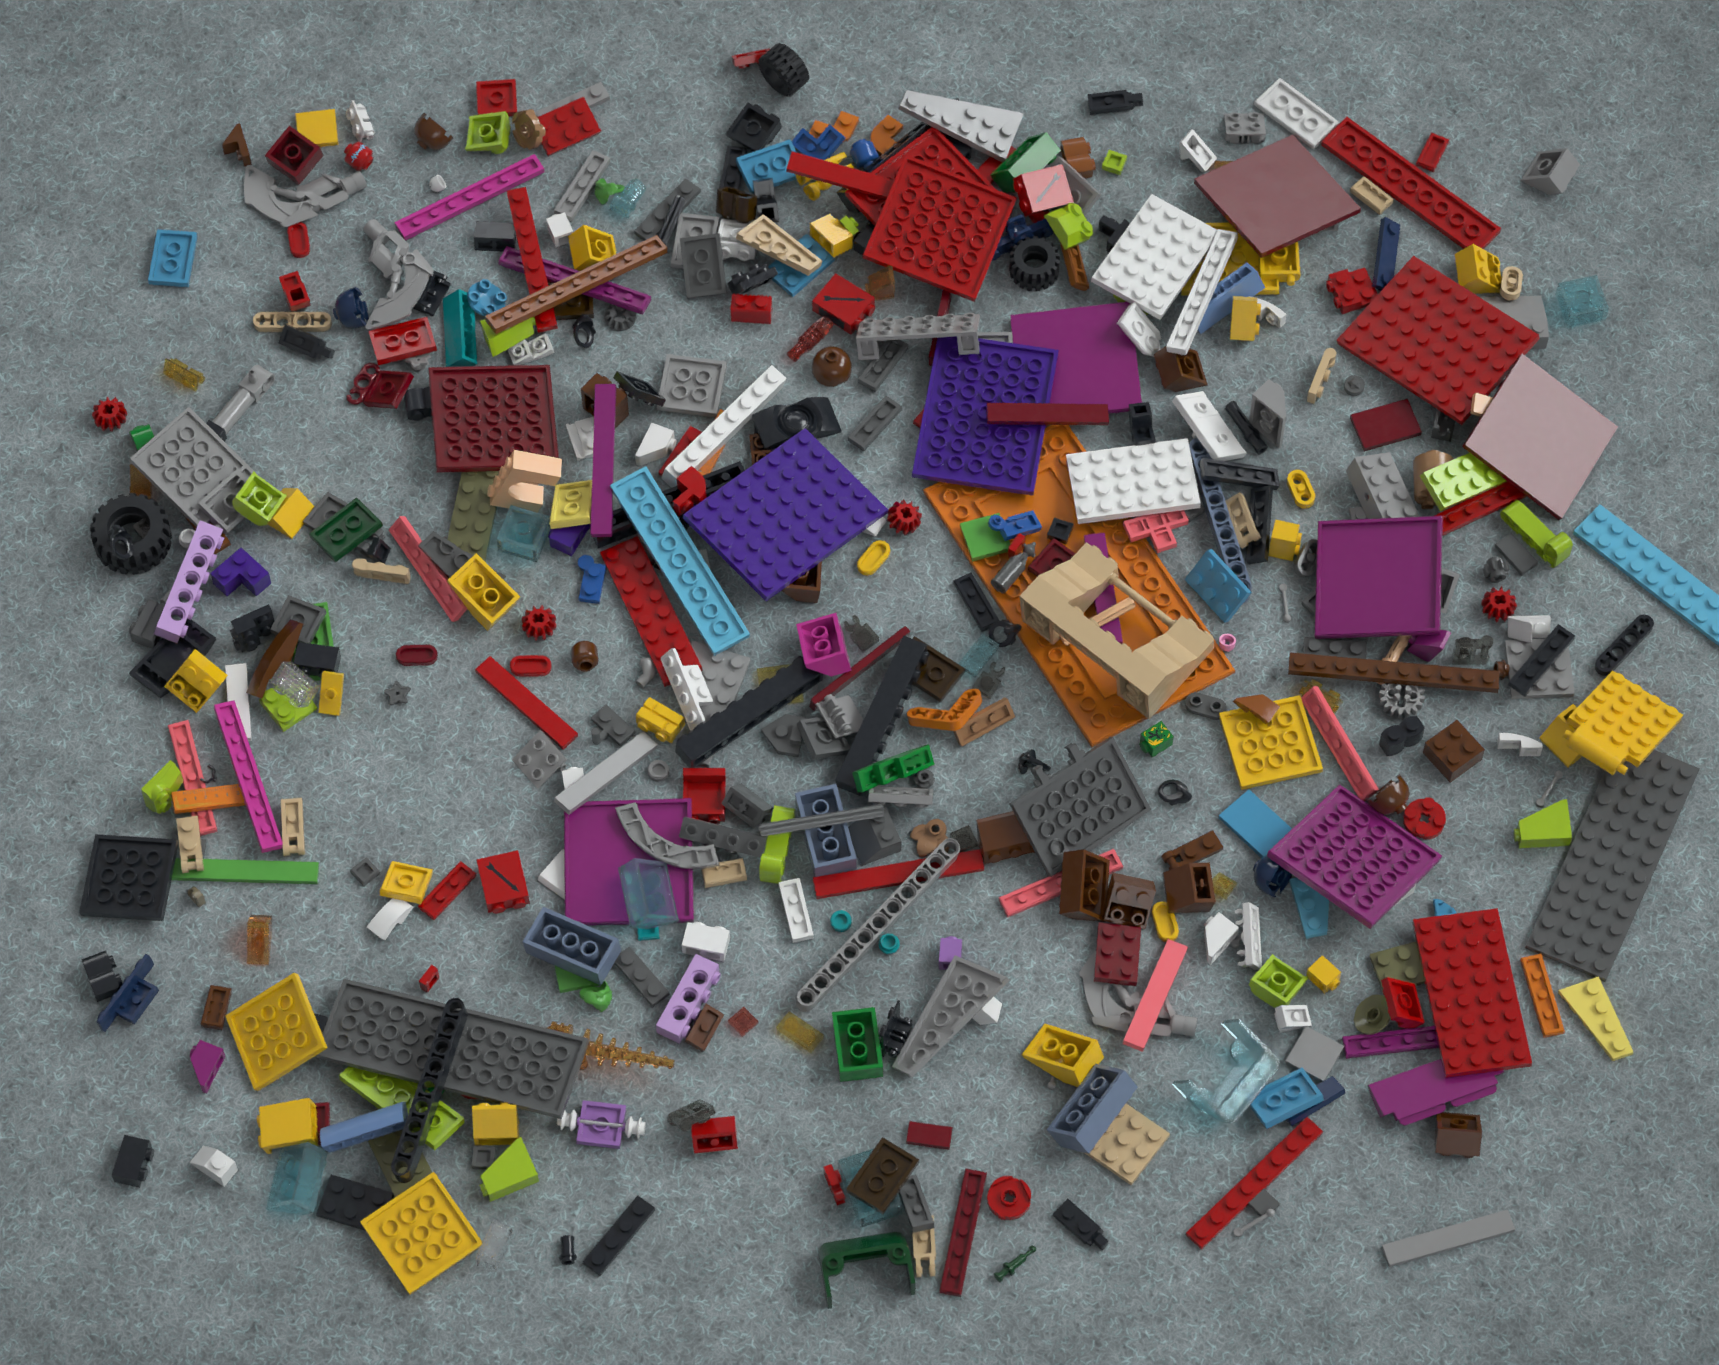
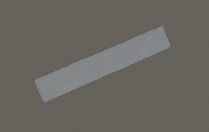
M641 732L557 795L554 802L570 815L656 750L658 744L646 733Z
M1508 1210L1387 1243L1382 1245V1250L1388 1266L1393 1267L1513 1233L1515 1228Z

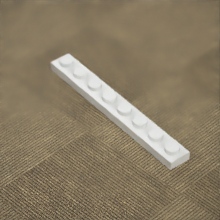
M1218 229L1167 343V352L1187 355L1238 239L1237 232Z

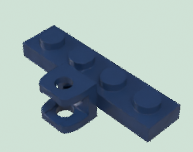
M1022 214L1009 219L1006 224L1008 235L1000 239L992 261L998 259L1004 253H1011L1013 246L1018 245L1020 240L1025 241L1026 237L1033 239V236H1038V239L1050 237L1054 233L1053 229L1046 219L1030 226L1026 225Z

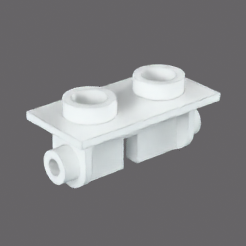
M352 100L346 111V116L351 122L353 135L356 136L358 142H361L363 138L372 139L375 132L371 122H363L369 120L365 106H362V104L356 105L354 100Z

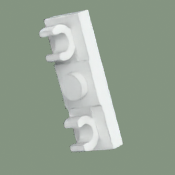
M1250 902L1242 903L1243 909L1235 910V914L1243 915V918L1240 921H1235V923L1243 927L1241 938L1245 945V950H1239L1237 954L1245 956V960L1238 962V965L1243 968L1250 967L1254 970H1259L1262 967L1259 908Z

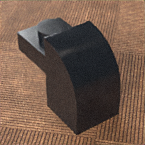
M773 179L753 180L754 194L757 196V218L764 214L771 221L779 222Z
M1103 215L1099 220L1098 230L1110 237L1107 241V252L1110 253L1130 225L1126 219L1121 224H1118L1115 219Z
M1149 402L1129 404V424L1132 442H1134L1135 446L1156 443Z

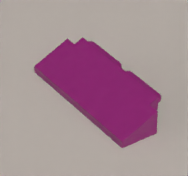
M1442 1059L1369 1084L1367 1087L1379 1117L1382 1118L1393 1113L1395 1121L1399 1120L1401 1125L1406 1126L1442 1113L1446 1108L1445 1103L1450 1102L1453 1107H1458L1494 1094L1498 1084L1495 1075H1501L1504 1073V1070L1445 1078Z

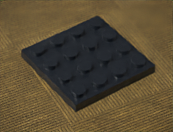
M95 834L79 911L80 915L164 921L179 845L178 840Z

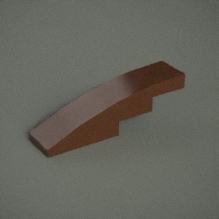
M290 619L277 634L258 664L246 693L263 699L269 679L276 681L283 661L291 662L303 623Z

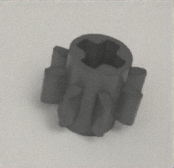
M1501 557L1489 558L1486 561L1487 564H1484L1485 578L1490 577L1492 582L1503 581L1506 575L1509 574L1508 561L1503 562Z

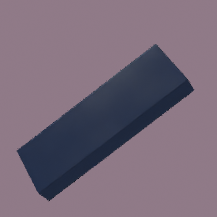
M1333 1076L1316 1085L1322 1093L1324 1101L1286 1119V1121L1291 1126L1295 1125L1346 1094L1345 1088Z

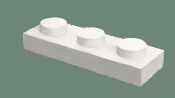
M800 878L779 882L792 942L814 939Z

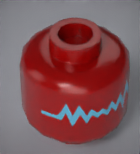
M360 141L348 144L344 150L346 154L345 162L356 171L366 170L374 160L372 150Z

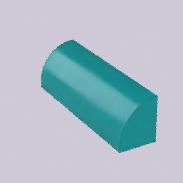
M458 289L443 298L446 367L476 366L475 311L468 303L467 292Z

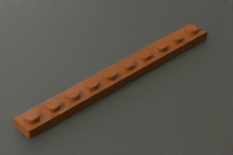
M656 235L486 315L485 321L494 333L498 334L667 254L668 248Z

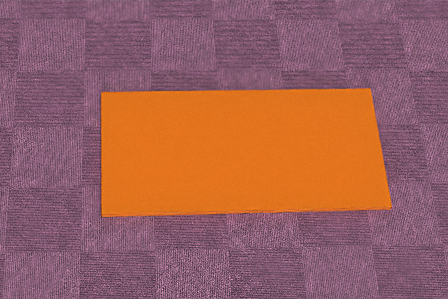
M1050 425L1045 428L1033 496L945 482H937L923 489V493L1006 619L1010 623L1022 626L1021 631L1017 634L1090 746L1094 747L1107 738L1113 737L1148 718L1118 696L1116 678L1072 644L1064 645L1061 638L1053 645L1022 621L1020 595L1037 578L1036 575L1028 570V566L1052 541L1047 538V533L1053 519L1058 518L1074 524L1067 544H1063L1074 553H1077L1085 544L1084 535L1105 533L1108 557L1114 559L1118 564L1119 579L1171 619L1178 620L1181 616L1186 619L1190 618L1197 624L1200 630L1209 631L1146 538L1130 542L1123 527V522L1132 519L1131 517L1078 524L1066 454L1086 452V450L1069 425ZM1033 510L1042 528L1039 532L1025 535L1026 545L1033 542L1036 543L1035 557H1027L1025 570L1006 593H1000L991 585V580L1009 560L1008 552L972 561L960 529V523L997 513L1006 520L1010 516ZM1113 585L1116 604L1129 597ZM1134 601L1136 605L1134 609L1119 616L1123 643L1128 645L1132 652L1169 630L1167 625L1136 601ZM1094 602L1084 612V616L1088 619L1096 616ZM1215 640L1214 649L1155 714L1186 699L1189 694L1199 692L1235 673L1234 667Z

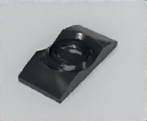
M807 397L790 405H773L753 414L751 417L764 450L778 448L804 428L816 439L841 433L842 431L828 397Z
M187 619L185 623L188 629L184 638L180 637L178 643L162 638L129 672L131 677L160 698L170 692L164 686L194 649L203 656H206L216 641L215 636L192 619Z

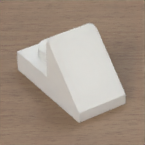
M1193 129L1179 143L1180 158L1182 160L1190 158L1201 172H1206L1217 159Z
M1550 615L1508 616L1509 638L1531 643L1532 638H1547L1550 634Z
M1281 1005L1275 1008L1276 1012L1274 1015L1280 1033L1312 1026L1307 1005Z

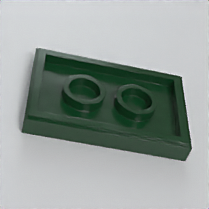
M356 497L309 533V536L336 563L379 530L383 523Z

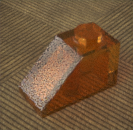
M887 266L868 276V283L864 284L865 292L875 297V301L894 299L895 279L893 266Z
M250 915L247 922V964L269 965L272 939L271 915Z

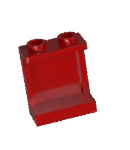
M683 768V798L692 799V818L713 824L725 822V806L721 804L726 796L725 768Z

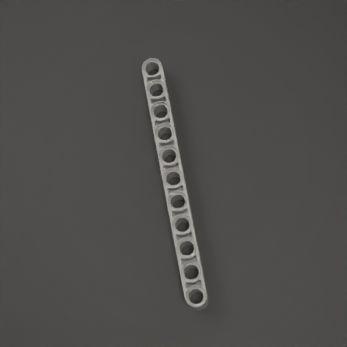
M952 838L945 839L799 990L796 1006L800 1011L808 1012L812 1010L958 857L960 845L957 840ZM950 847L955 852L953 854H948L944 851V849ZM937 862L941 867L934 869L930 866V863ZM923 877L926 879V882L923 884L918 883L916 878ZM909 892L912 897L904 898L901 893ZM893 906L897 908L898 912L890 913L887 908ZM879 921L884 927L876 928L873 923ZM865 936L869 939V942L861 943L858 938ZM851 951L855 954V957L847 958L844 953ZM837 966L840 972L832 973L829 968ZM822 981L826 984V987L818 988L815 983ZM807 996L812 1001L808 1004H805L800 1000V998Z

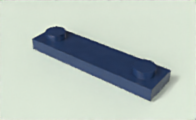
M1387 217L1382 218L1380 221L1372 287L1379 291H1382L1394 278L1400 224Z

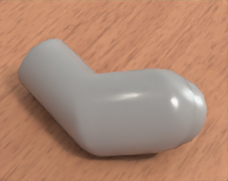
M642 658L639 663L643 674L636 680V683L642 688L655 676V666L651 658Z

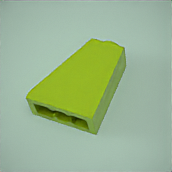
M531 317L498 334L494 333L485 319L481 320L480 324L492 357L535 334L533 326L536 325L535 318Z
M1562 799L1519 820L1517 829H1514L1513 832L1514 841H1518L1519 848L1570 846L1572 832L1567 799Z
M521 1137L517 1138L481 1175L482 1184L479 1187L483 1197L488 1196L490 1202L539 1182L538 1174Z

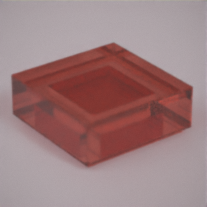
M742 1007L728 1020V1023L743 1037L758 1024V1020L745 1007Z

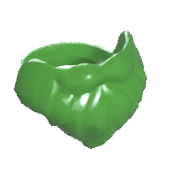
M603 178L595 182V196L602 205L607 203L610 195L620 193L625 189L624 185L606 183Z
M603 981L601 987L595 986L581 989L579 996L585 1003L591 1004L597 1010L603 1012L611 1003L612 991L607 982Z

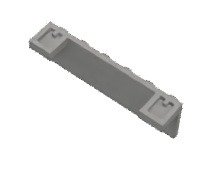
M946 314L936 317L934 315H926L918 318L906 316L900 319L887 317L882 320L865 319L859 324L856 336L858 359H879L878 341L954 336H957L959 355L979 354L978 328L980 314Z

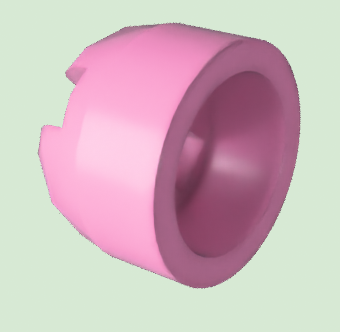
M1231 634L1221 635L1219 638L1221 650L1230 652L1234 649L1236 638Z

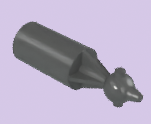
M1035 542L1027 545L1024 543L1022 545L1023 553L1011 557L991 580V585L997 591L1006 593L1025 570L1027 557H1035Z

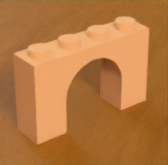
M514 450L510 457L506 458L505 465L501 466L498 476L494 477L493 484L488 487L487 496L490 497V505L538 513L543 505L544 487L522 482L555 486L561 478L562 459Z

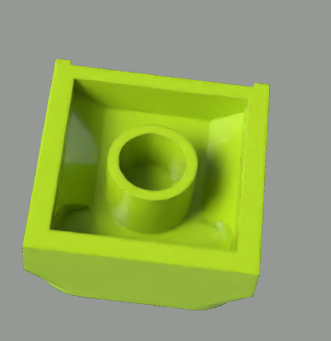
M506 111L469 116L465 150H491L494 154L503 153L508 148L510 136V122Z
M1069 203L1044 216L1063 245L1064 250L1088 241L1093 235V227L1083 215L1082 209L1078 204Z
M253 471L233 499L232 505L237 512L255 525L266 526L287 495L280 492Z
M294 678L277 688L266 690L263 699H259V703L283 732L318 709L310 695Z
M170 760L141 788L145 805L152 812H157L158 814L167 812L172 806L171 792H176L183 783L181 771L173 761Z
M1272 954L1252 977L1249 986L1255 996L1276 1008L1281 1005H1289L1290 1001L1306 983L1308 977L1302 975Z

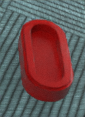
M302 222L288 226L287 232L291 254L296 258L306 257L310 252L307 226Z
M519 655L510 662L511 672L519 677H543L548 675L552 669L550 659L543 655Z

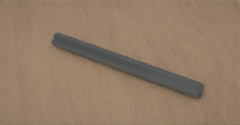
M879 804L763 823L758 825L760 836H768L883 817L885 813L883 805Z

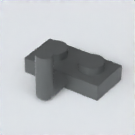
M607 704L591 717V720L602 730L600 731L596 727L591 730L592 742L595 745L600 744L609 736L621 747L635 734V730Z

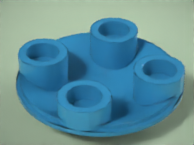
M482 279L469 288L467 300L475 312L486 316L505 307L507 295L489 280Z

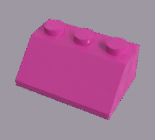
M836 613L796 624L806 668L831 677L851 671L843 631Z

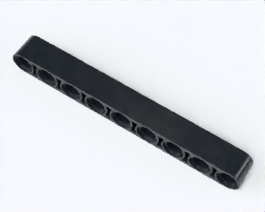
M451 998L445 1004L391 1163V1170L396 1180L400 1183L410 1182L415 1175L468 1017L464 1002L459 998ZM457 1008H460V1009H461V1010H460L458 1013H456V1014H455V1013H452L454 1009H457ZM454 1028L451 1033H445L447 1029ZM448 1048L444 1053H439L440 1049ZM437 1067L441 1068L440 1071L432 1073L433 1069ZM434 1087V1090L432 1092H425L426 1089ZM427 1107L425 1112H418L421 1108ZM421 1127L418 1132L412 1133L414 1128ZM414 1147L412 1152L405 1153L407 1148ZM407 1167L405 1172L398 1173L399 1169Z

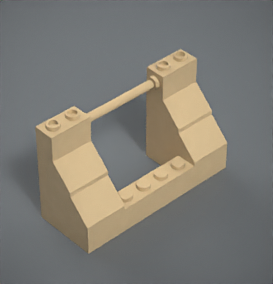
M1086 542L1070 560L1038 575L1020 595L1022 621L1053 645L1060 639V636L1070 642L1115 677L1117 695L1150 719L1214 649V638L1209 632L1200 630L1197 624L1190 618L1186 619L1181 616L1178 620L1171 619L1118 578V564L1114 559L1105 557L1097 546H1091ZM1109 585H1115L1167 625L1169 630L1132 652L1128 645L1125 643L1120 644L1111 632L1102 630L1094 619L1085 617L1084 612Z

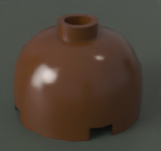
M423 112L414 126V133L419 139L416 143L425 150L427 148L432 150L445 148L453 140V136L447 137L444 135L447 131L432 118L425 119L427 115Z
M829 346L821 349L814 356L812 373L818 383L828 387H836L838 384L848 381L851 376L852 363L849 355L843 349Z
M1400 774L1396 776L1398 779L1396 782L1391 779L1375 793L1378 794L1375 796V800L1368 799L1369 805L1383 815H1390L1394 812L1400 814L1407 808L1405 803L1409 799L1410 790Z

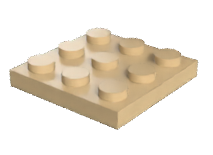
M1125 1104L1107 1131L1087 1155L1132 1186L1169 1138L1170 1133L1128 1104Z

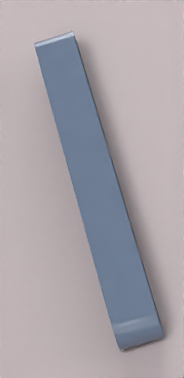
M1195 438L1190 442L1189 448L1196 483L1219 557L1233 572L1240 573L1236 576L1251 591L1249 575L1220 483L1202 480L1200 461L1202 458H1212L1200 440ZM1250 595L1244 603H1246L1250 599Z

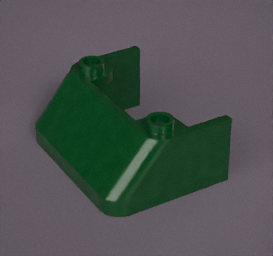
M889 1232L827 1242L821 1245L819 1248V1261L828 1309L832 1308V1295L828 1277L839 1275L844 1269V1263L888 1256L892 1264L897 1266L906 1265L911 1295H915L916 1283L911 1255L904 1235L900 1232Z

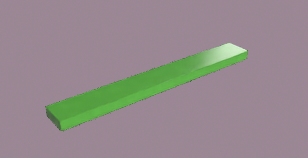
M176 858L172 880L318 884L319 862L203 859V871L195 869L189 870V873H182L181 858ZM188 859V862L196 861V859Z

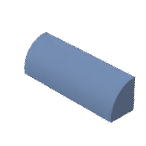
M1245 263L1217 284L1197 331L1200 334L1232 312L1233 296L1253 297L1265 288L1258 272L1249 263Z
M403 1101L321 1128L320 1140L322 1148L331 1153L402 1130L408 1116L406 1102Z

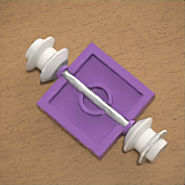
M584 1100L580 1117L577 1118L575 1110L571 1114L566 1113L565 1110L562 1119L557 1118V1125L561 1126V1130L567 1126L570 1128V1131H573L576 1125L579 1126L576 1139L577 1144L620 1149L623 1131L628 1138L632 1134H636L639 1139L640 1135L645 1133L646 1123L642 1122V1117L638 1121H633L632 1116L624 1122L626 1105Z

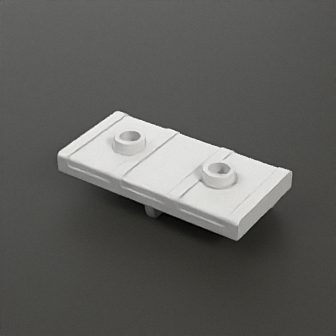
M1203 391L1174 397L1172 402L1193 430L1192 437L1200 440L1212 459L1228 461L1243 458L1247 454Z

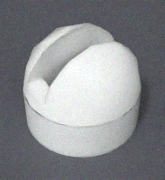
M438 174L430 180L429 186H431L432 191L440 192L446 188V183Z

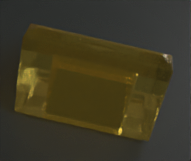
M1220 872L1212 879L1214 893L1227 900L1237 882Z

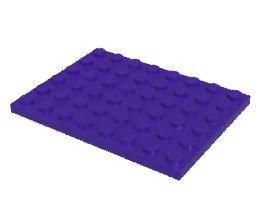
M957 336L938 337L912 478L1033 496L1046 425L987 424L986 404L1050 403L1059 350L979 338V354L959 355Z
M804 428L684 513L683 519L765 601H768L819 562L885 516L888 509Z

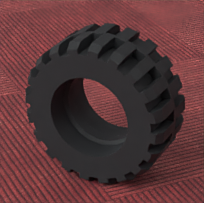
M129 493V496H124V494L117 495L118 498L114 500L111 498L107 500L106 505L102 504L98 508L99 513H95L92 518L90 536L96 555L104 566L109 565V569L117 572L118 569L121 574L126 575L128 572H132L133 575L139 574L140 570L147 572L151 570L150 566L154 565L156 567L159 565L160 558L165 559L168 554L167 550L171 548L172 532L163 507L158 505L156 500L153 498L148 500L146 495L140 494V496H136V493ZM129 523H141L149 527L148 534L141 541L133 544L134 551L130 558L123 560L113 554L110 542H107L109 531L113 525H120L122 527ZM115 542L116 551L121 555H125L127 552L126 545Z

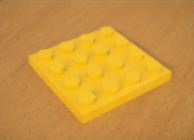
M1300 695L1273 701L1280 707L1267 724L1263 723L1250 711L1246 713L1241 708L1219 713L1220 723L1241 790L1323 772L1322 763Z
M292 973L225 1015L253 1089L256 1091H260L327 1049L300 977L296 973Z
M432 1172L360 1221L409 1295L484 1245L435 1172Z

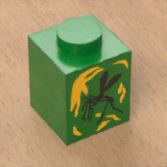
M1160 721L1141 733L1139 745L1144 753H1149L1151 757H1154L1173 745L1174 736L1163 722Z

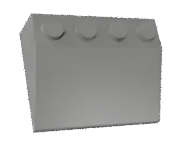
M1502 296L1480 297L1539 334L1540 339L1531 349L1547 348L1549 332L1542 296H1519L1516 300H1506Z

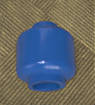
M861 139L852 144L850 155L857 168L864 167L865 169L879 157L871 141Z

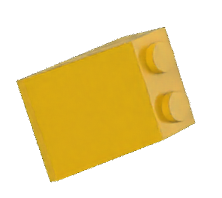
M477 553L447 580L472 616L487 631L509 612L520 599V596Z
M1048 1024L1042 1026L1022 1053L1023 1058L1063 1083L1079 1087L1093 1066L1099 1064L1104 1058L1098 1040Z

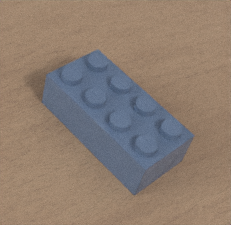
M836 784L795 793V805L799 817L843 810ZM847 823L802 830L815 877L857 869L856 855Z
M545 907L541 909L523 940L527 954L599 985H602L621 952L618 938Z
M1095 1064L1048 1127L1047 1131L1059 1146L1089 1154L1101 1136L1107 1131L1115 1117L1118 1116L1126 1102L1132 1097V1094L1137 1089V1085L1125 1070Z

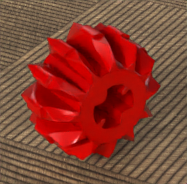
M107 397L104 402L99 399V405H94L92 417L95 420V425L97 427L101 426L103 431L109 427L110 431L113 432V427L116 426L120 429V423H126L127 410L122 401L118 402L116 397L111 401Z
M904 499L900 503L896 501L888 510L887 522H890V528H896V534L900 531L903 532L904 536L908 531L913 533L921 524L922 513L918 512L919 506H912V501L909 504H906Z
M1501 586L1498 591L1494 587L1490 592L1486 591L1481 605L1483 606V614L1488 613V620L1495 617L1496 623L1499 621V618L1505 622L1508 616L1514 615V611L1517 608L1515 595H1510V589L1505 592Z
M533 605L532 611L526 610L525 616H522L521 619L523 623L522 630L526 632L528 638L534 635L535 641H537L539 636H542V639L545 641L546 634L552 636L553 630L557 627L555 623L556 616L552 614L550 608L544 610L543 605L539 609H536Z

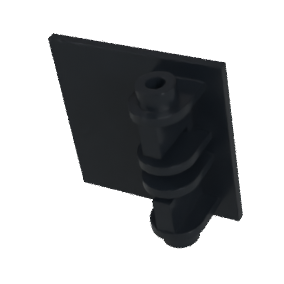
M899 1000L895 1007L890 1008L887 1017L889 1020L886 1025L883 1024L879 1033L882 1057L885 1056L886 1052L891 1057L899 1055L905 1039H907L913 1026L912 1019L909 1017L900 1018Z

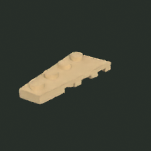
M764 214L737 233V240L807 276L822 265L820 258Z

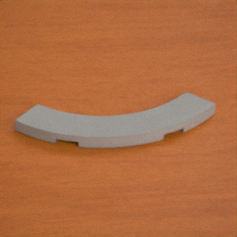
M636 802L616 808L619 820L629 837L640 849L654 859L685 869H707L720 866L714 844L699 847H685L674 844L657 835L647 825L639 812Z

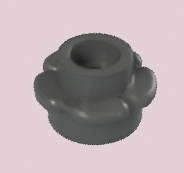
M921 770L916 773L914 782L920 788H929L935 782L934 774L930 770Z

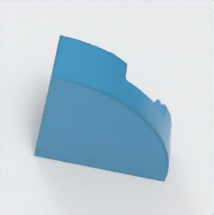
M1433 899L1435 916L1457 914L1455 909L1443 900Z

